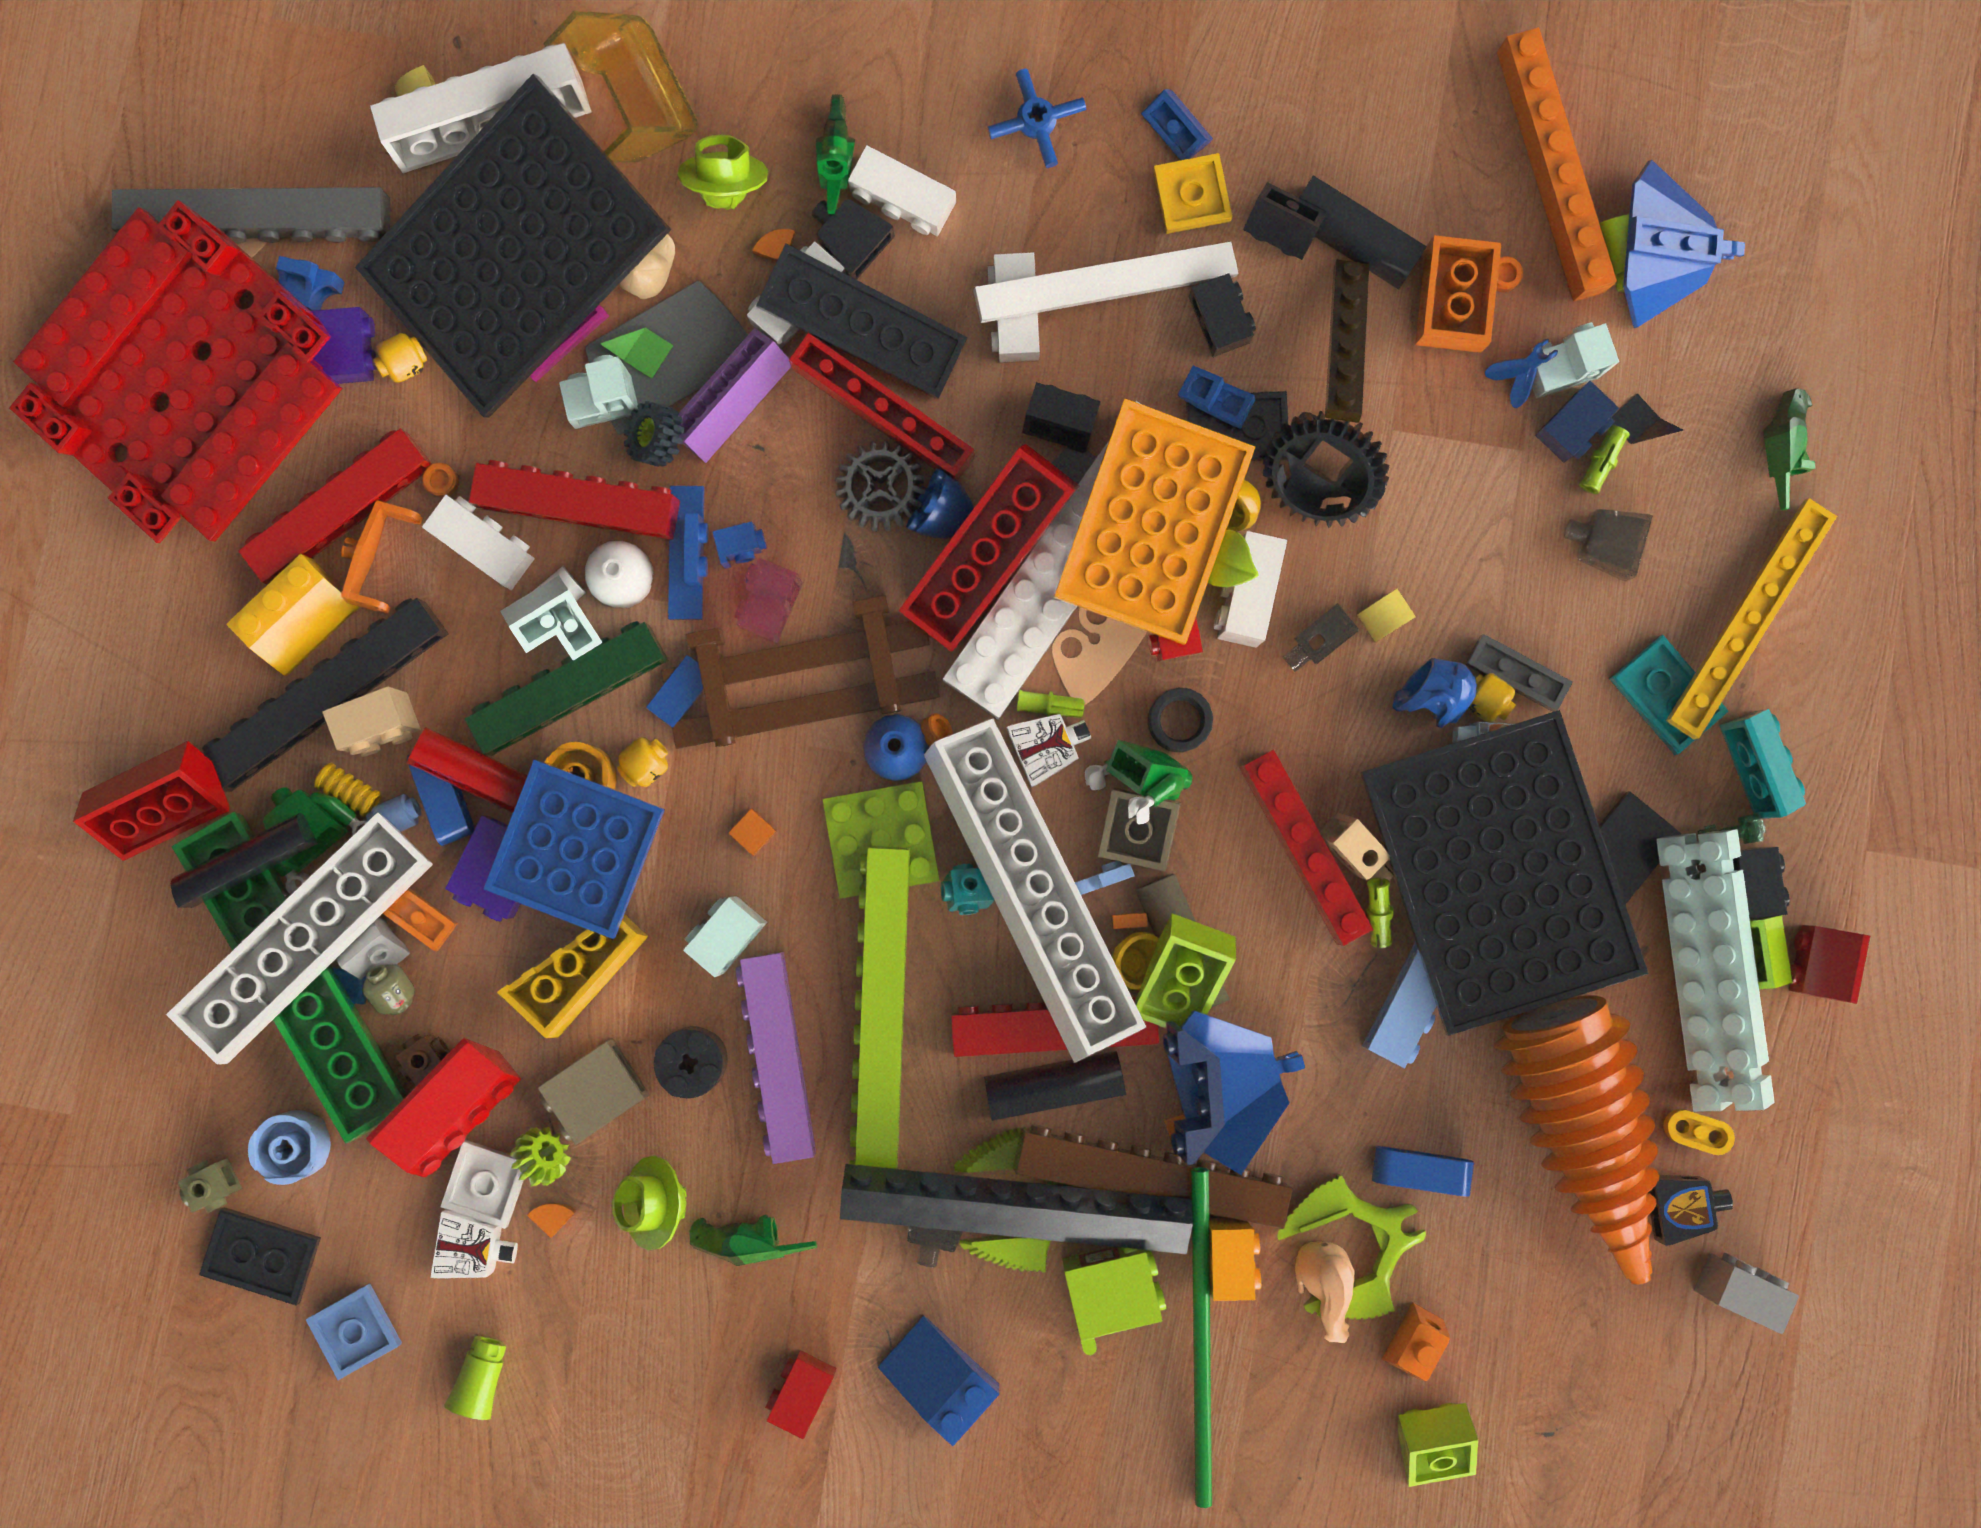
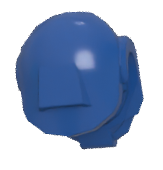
M1431 658L1409 677L1401 690L1396 691L1392 705L1393 709L1399 712L1405 710L1411 712L1427 708L1433 712V718L1436 719V726L1439 728H1443L1448 723H1456L1476 697L1477 684L1475 676L1462 663Z

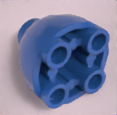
M937 468L931 476L928 487L921 486L925 489V494L914 497L922 503V506L913 512L906 528L930 538H952L974 509V506L961 483L945 471Z
M900 714L887 715L875 721L866 732L863 743L864 758L870 769L881 778L892 781L908 780L919 773L927 762L924 754L930 748L925 741L921 725L911 717ZM893 738L901 742V747L898 751H891L888 748V742Z

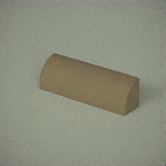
M1175 874L1168 875L1135 890L1144 912L1147 913V918L1154 935L1160 938L1172 913L1195 921ZM1222 985L1212 1007L1230 1000L1224 985Z

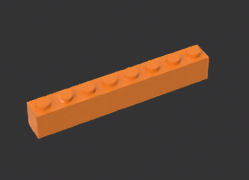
M1538 27L1509 35L1497 51V55L1572 300L1575 302L1603 294L1617 282L1540 29Z

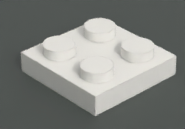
M465 1140L461 1145L440 1207L504 1229L507 1228L524 1181L519 1180L521 1174L519 1169H511L512 1164L517 1160L507 1153Z

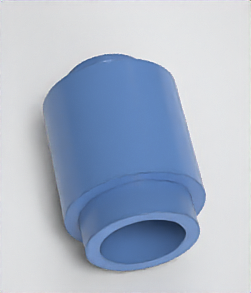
M402 794L374 806L372 811L367 813L366 818L368 822L378 812L401 832L418 825L421 809L415 798H409L406 794Z

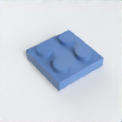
M370 1283L306 1319L337 1380L402 1344Z

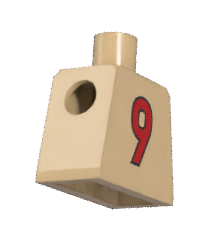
M1337 813L1320 831L1330 852L1352 874L1365 880L1379 877L1381 878V885H1383L1382 880L1384 878L1389 881L1392 879L1394 874L1385 864L1390 859L1387 850L1357 818Z

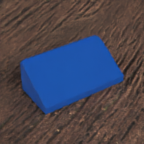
M1164 89L1141 113L1180 161L1191 159L1213 140L1171 89Z

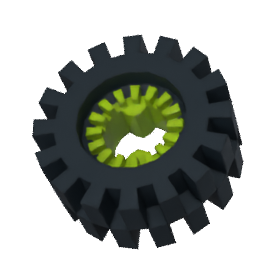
M645 401V404L640 403L637 405L638 410H632L631 415L633 419H627L626 424L630 426L629 430L624 429V436H628V439L624 441V446L629 447L626 452L632 456L631 459L663 467L666 466V462L671 463L674 460L672 454L678 455L680 451L677 448V444L682 445L683 439L679 438V435L684 433V427L679 426L683 420L682 417L678 416L679 412L658 403Z

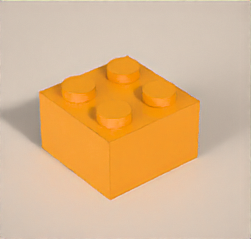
M1228 1217L1209 1218L1210 1295L1213 1301L1256 1300L1255 1289H1261L1260 1268H1256L1254 1254H1260L1259 1233H1255L1254 1227L1248 1221Z

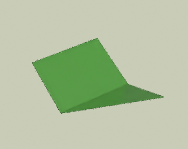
M646 327L600 343L651 379L673 347L671 343Z

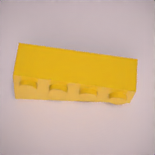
M624 914L614 939L587 929L571 943L553 952L545 961L536 967L530 968L520 978L510 985L504 986L497 993L544 1038H559L647 939L648 935Z

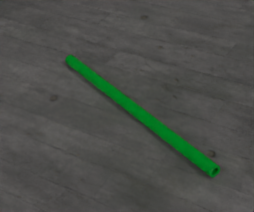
M1195 1167L1191 1169L1195 1505L1200 1508H1209L1212 1506L1209 1169Z

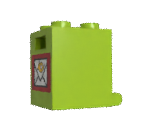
M1107 1247L1062 1258L1079 1336L1085 1354L1093 1355L1096 1352V1337L1163 1321L1160 1311L1166 1309V1304L1159 1281L1153 1282L1152 1276L1158 1275V1270L1152 1251Z

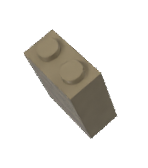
M613 1039L606 1041L538 1087L541 1092L539 1099L548 1112H554L560 1121L558 1128L567 1141L572 1140L575 1145L650 1095Z

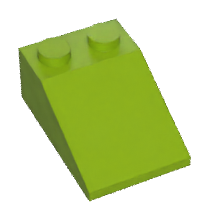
M1172 913L1157 942L1135 1000V1005L1142 1019L1166 1028V1022L1173 1021L1181 1026L1193 1010L1208 1014L1236 960V937Z

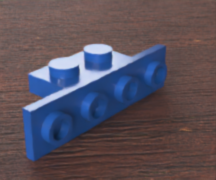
M670 486L671 494L680 500L674 539L669 540L668 619L703 620V577L708 575V558L704 556V543H708L709 537L708 523H704L705 487Z

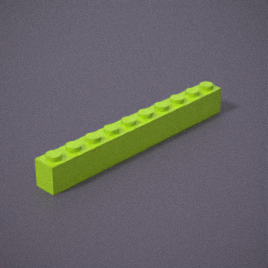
M869 846L867 854H861L860 874H866V888H860L859 908L865 909V922L858 923V943H864L863 956H857L856 977H862V990H856L855 1011H861V1024H855L854 1045H860L859 1058H853L852 1079H859L858 1093L852 1092L851 1113H857V1127L851 1126L850 1147H856V1158L849 1161V1164L898 1169L910 848Z

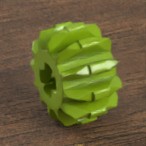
M535 1127L530 1128L526 1131V1134L520 1135L515 1140L514 1144L516 1147L511 1150L509 1155L517 1160L512 1164L511 1169H519L521 1171L519 1180H525L529 1177L531 1187L537 1186L540 1183L543 1186H547L553 1183L556 1178L558 1179L564 1175L566 1171L564 1166L569 1163L571 1158L563 1153L568 1149L569 1144H561L559 1142L561 1133H556L552 1136L550 1127H543L541 1130Z

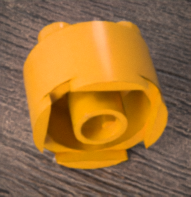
M581 742L565 743L557 747L544 761L546 764L575 775L579 774V772L585 773V779L615 789L617 775L613 761L607 753L595 746Z

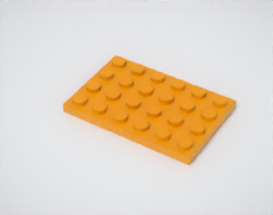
M1124 399L1053 598L1180 644H1186L1255 446Z

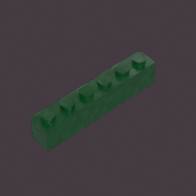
M638 621L632 622L620 630L621 635L611 640L609 637L600 639L602 641L601 644L575 660L568 656L561 661L562 666L550 672L549 669L540 671L531 677L532 682L522 688L520 685L513 686L501 693L502 699L492 704L490 701H486L471 709L473 714L464 719L482 753L493 756L668 662L669 660L650 625L646 622L641 624Z

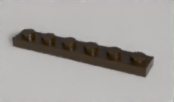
M1336 259L1333 269L1325 418L1355 423L1360 422L1363 408L1369 264Z

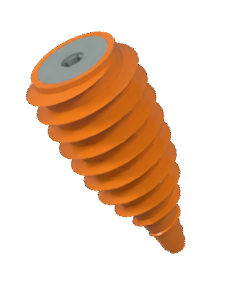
M1595 995L1576 996L1515 1015L1503 1025L1505 1035L1495 1042L1494 1047L1499 1050L1511 1051L1513 1059L1501 1068V1072L1509 1076H1520L1522 1081L1511 1090L1510 1096L1519 1100H1529L1531 1104L1520 1114V1121L1529 1124H1539L1541 1128L1532 1135L1530 1144L1536 1147L1550 1148L1552 1153L1543 1159L1541 1166L1547 1170L1562 1171L1564 1177L1555 1184V1190L1562 1193L1575 1194L1578 1201L1572 1205L1571 1211L1576 1214H1587L1594 1224L1590 1231L1601 1235L1609 1247L1608 1252H1612L1625 1278L1629 1279L1633 1285L1644 1284L1651 1280L1650 1274L1652 1273V1253L1649 1249V1235L1652 1232V1225L1648 1222V1215L1656 1207L1655 1197L1648 1192L1659 1181L1658 1171L1649 1165L1656 1159L1658 1147L1654 1142L1648 1140L1654 1131L1655 1122L1650 1116L1643 1113L1650 1104V1097L1644 1090L1637 1088L1644 1079V1072L1637 1065L1631 1064V1061L1638 1052L1637 1046L1627 1039H1622L1630 1030L1631 1024L1623 1016L1610 1014L1606 999Z

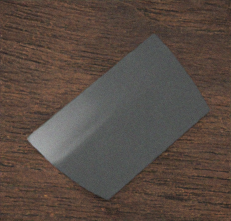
M696 281L585 346L589 363H592L596 357L602 355L617 357L600 343L645 327L673 345L672 349L652 379L620 358L631 375L637 403L645 404V401H650L669 407L700 389L748 334L726 306L700 281ZM633 416L611 420L619 435L624 433V429L629 430L630 425L626 424L628 418L633 419Z

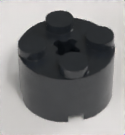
M698 1026L682 1028L667 1036L656 1049L654 1057L656 1078L671 1096L686 1099L700 1097L714 1088L724 1076L728 1063L727 1050L720 1037L707 1029ZM688 1055L690 1058H697L698 1060L694 1070L691 1066L686 1067L684 1063Z

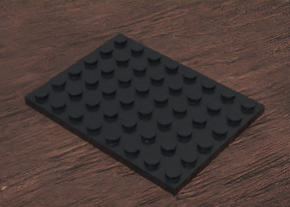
M532 74L355 268L412 335L416 337L418 342L483 417L490 418L671 231V228L539 76Z
M1560 710L1361 772L1362 780L1384 847L1389 854V862L1446 1035L1450 1036L1649 974Z

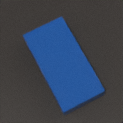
M686 655L646 707L672 728L683 718L704 691L699 663L689 655Z

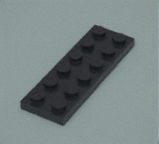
M786 243L756 305L757 308L806 333H810L814 337L936 399L940 397L968 338Z

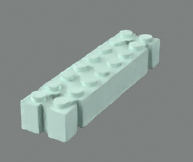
M1738 829L1699 834V841H1697L1696 833L1658 838L1657 846L1660 866L1669 865L1670 877L1662 879L1687 1069L1688 1071H1697V1080L1690 1084L1693 1112L1722 1111L1731 1105L1732 1102L1735 1104V1111L1765 1110L1775 1102L1771 1075H1762L1761 1066L1769 1062L1744 874L1743 870L1734 871L1733 859L1741 856ZM1697 864H1704L1706 867V872H1699L1697 869ZM1726 1067H1728L1727 1072L1732 1070L1734 1074L1732 1079L1729 1078V1075H1726L1724 1070Z

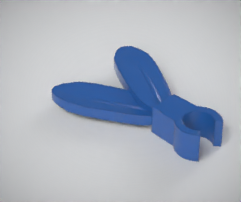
M1545 339L1535 345L1533 352L1527 358L1499 361L1486 369V377L1492 380L1516 377L1510 394L1512 407L1518 408L1527 401L1535 380L1537 367L1557 355L1558 350L1552 351L1549 355L1544 354L1542 347L1549 343V339Z

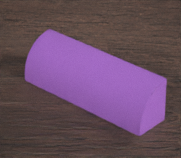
M754 328L679 412L678 416L682 417L683 420L679 426L684 427V433H681L679 438H682L683 444L705 463L791 368L789 358L772 339Z

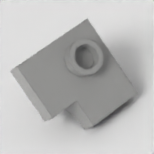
M379 916L336 960L340 968L362 980L373 967L377 965H397L410 952L407 946L392 932L386 920Z

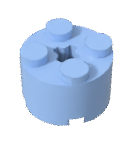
M292 1110L268 1118L250 1137L248 1157L251 1166L265 1177L266 1181L277 1185L291 1184L314 1174L325 1165L330 1152L331 1141L325 1121L320 1116L302 1110ZM287 1142L289 1145H292L293 1149L287 1148Z

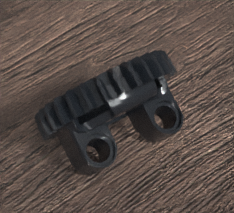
M1319 411L1318 416L1309 412H1302L1298 417H1293L1291 425L1284 422L1280 432L1275 431L1272 441L1268 443L1266 454L1263 458V464L1265 465L1263 476L1268 478L1266 487L1274 488L1271 498L1281 497L1280 508L1289 506L1291 508L1290 516L1297 512L1302 515V522L1307 518L1314 519L1315 527L1319 524L1320 520L1326 521L1328 528L1332 526L1334 520H1337L1341 527L1345 525L1347 518L1352 523H1355L1359 515L1366 517L1370 509L1376 508L1386 490L1385 486H1387L1389 480L1386 474H1388L1390 465L1384 463L1387 453L1379 452L1382 445L1381 441L1371 443L1373 432L1369 431L1365 434L1361 432L1363 423L1360 422L1353 427L1349 425V421L1342 422L1335 419H1325L1323 411ZM1322 441H1325L1350 458L1340 470L1336 481L1331 480L1305 463ZM1283 455L1287 457L1291 471V477L1288 479L1285 475L1284 465H1279ZM1343 496L1351 498L1349 506L1344 508L1343 503L1327 505L1326 509L1321 508L1323 500L1326 498Z

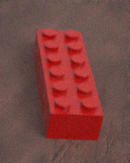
M1027 444L1019 447L898 611L949 651L953 652L965 639L1080 485Z

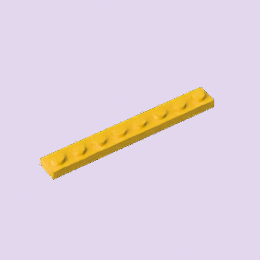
M1810 498L1802 502L1666 719L1668 723L1692 739L1700 738L1836 520L1837 516Z

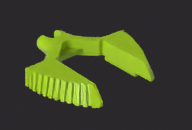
M1016 1128L1015 1131L1013 1129L1009 1130V1132L1004 1131L1002 1135L998 1134L996 1138H990L989 1142L985 1141L983 1145L976 1146L977 1149L969 1150L968 1155L964 1154L962 1156V1161L958 1160L955 1163L954 1171L971 1173L1013 1169L1021 1128ZM1045 1180L1049 1185L1078 1187ZM1002 1235L959 1239L960 1246L964 1250L969 1249V1253L971 1255L976 1254L977 1258L981 1259L983 1257L985 1261L991 1260L993 1264L1005 1265V1268L1009 1269L1011 1267L1012 1270L1019 1269V1271L1035 1272L1040 1270L1042 1273L1046 1272L1047 1252L1052 1240Z
M1338 1174L1336 1178H1331V1181H1327L1326 1185L1321 1184L1319 1189H1314V1193H1310L1309 1197L1305 1198L1304 1202L1298 1205L1299 1208H1295L1293 1210L1294 1213L1287 1216L1288 1221L1285 1223V1228L1279 1229L1277 1238L1280 1241L1300 1232L1309 1231L1345 1217L1349 1213L1370 1223L1380 1251L1372 1268L1373 1273L1354 1280L1353 1295L1345 1319L1349 1317V1319L1356 1318V1320H1361L1363 1318L1366 1320L1368 1317L1371 1319L1375 1318V1316L1381 1317L1383 1313L1386 1315L1388 1311H1395L1390 1294V1277L1397 1261L1403 1252L1425 1239L1426 1231L1425 1229H1420L1411 1233H1403L1401 1230L1402 1221L1406 1217L1418 1212L1414 1205L1404 1204L1392 1208L1374 1206L1359 1199L1347 1186L1343 1176ZM1313 1296L1303 1304L1304 1308L1311 1314L1317 1312V1316L1321 1317V1301Z

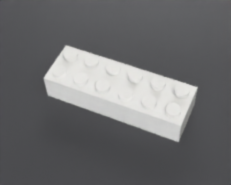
M565 43L549 45L541 51L525 56H515L510 61L494 66H484L476 72L450 77L445 82L429 87H419L411 93L385 98L380 103L370 106L380 142L402 173L457 156L532 74L539 76L575 118L592 111L582 79Z

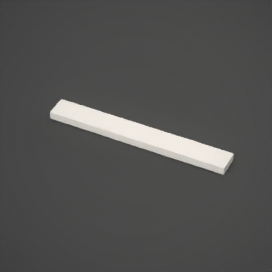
M1225 242L977 286L973 292L980 323L1200 284L1230 273L1231 278L1239 273L1232 243Z

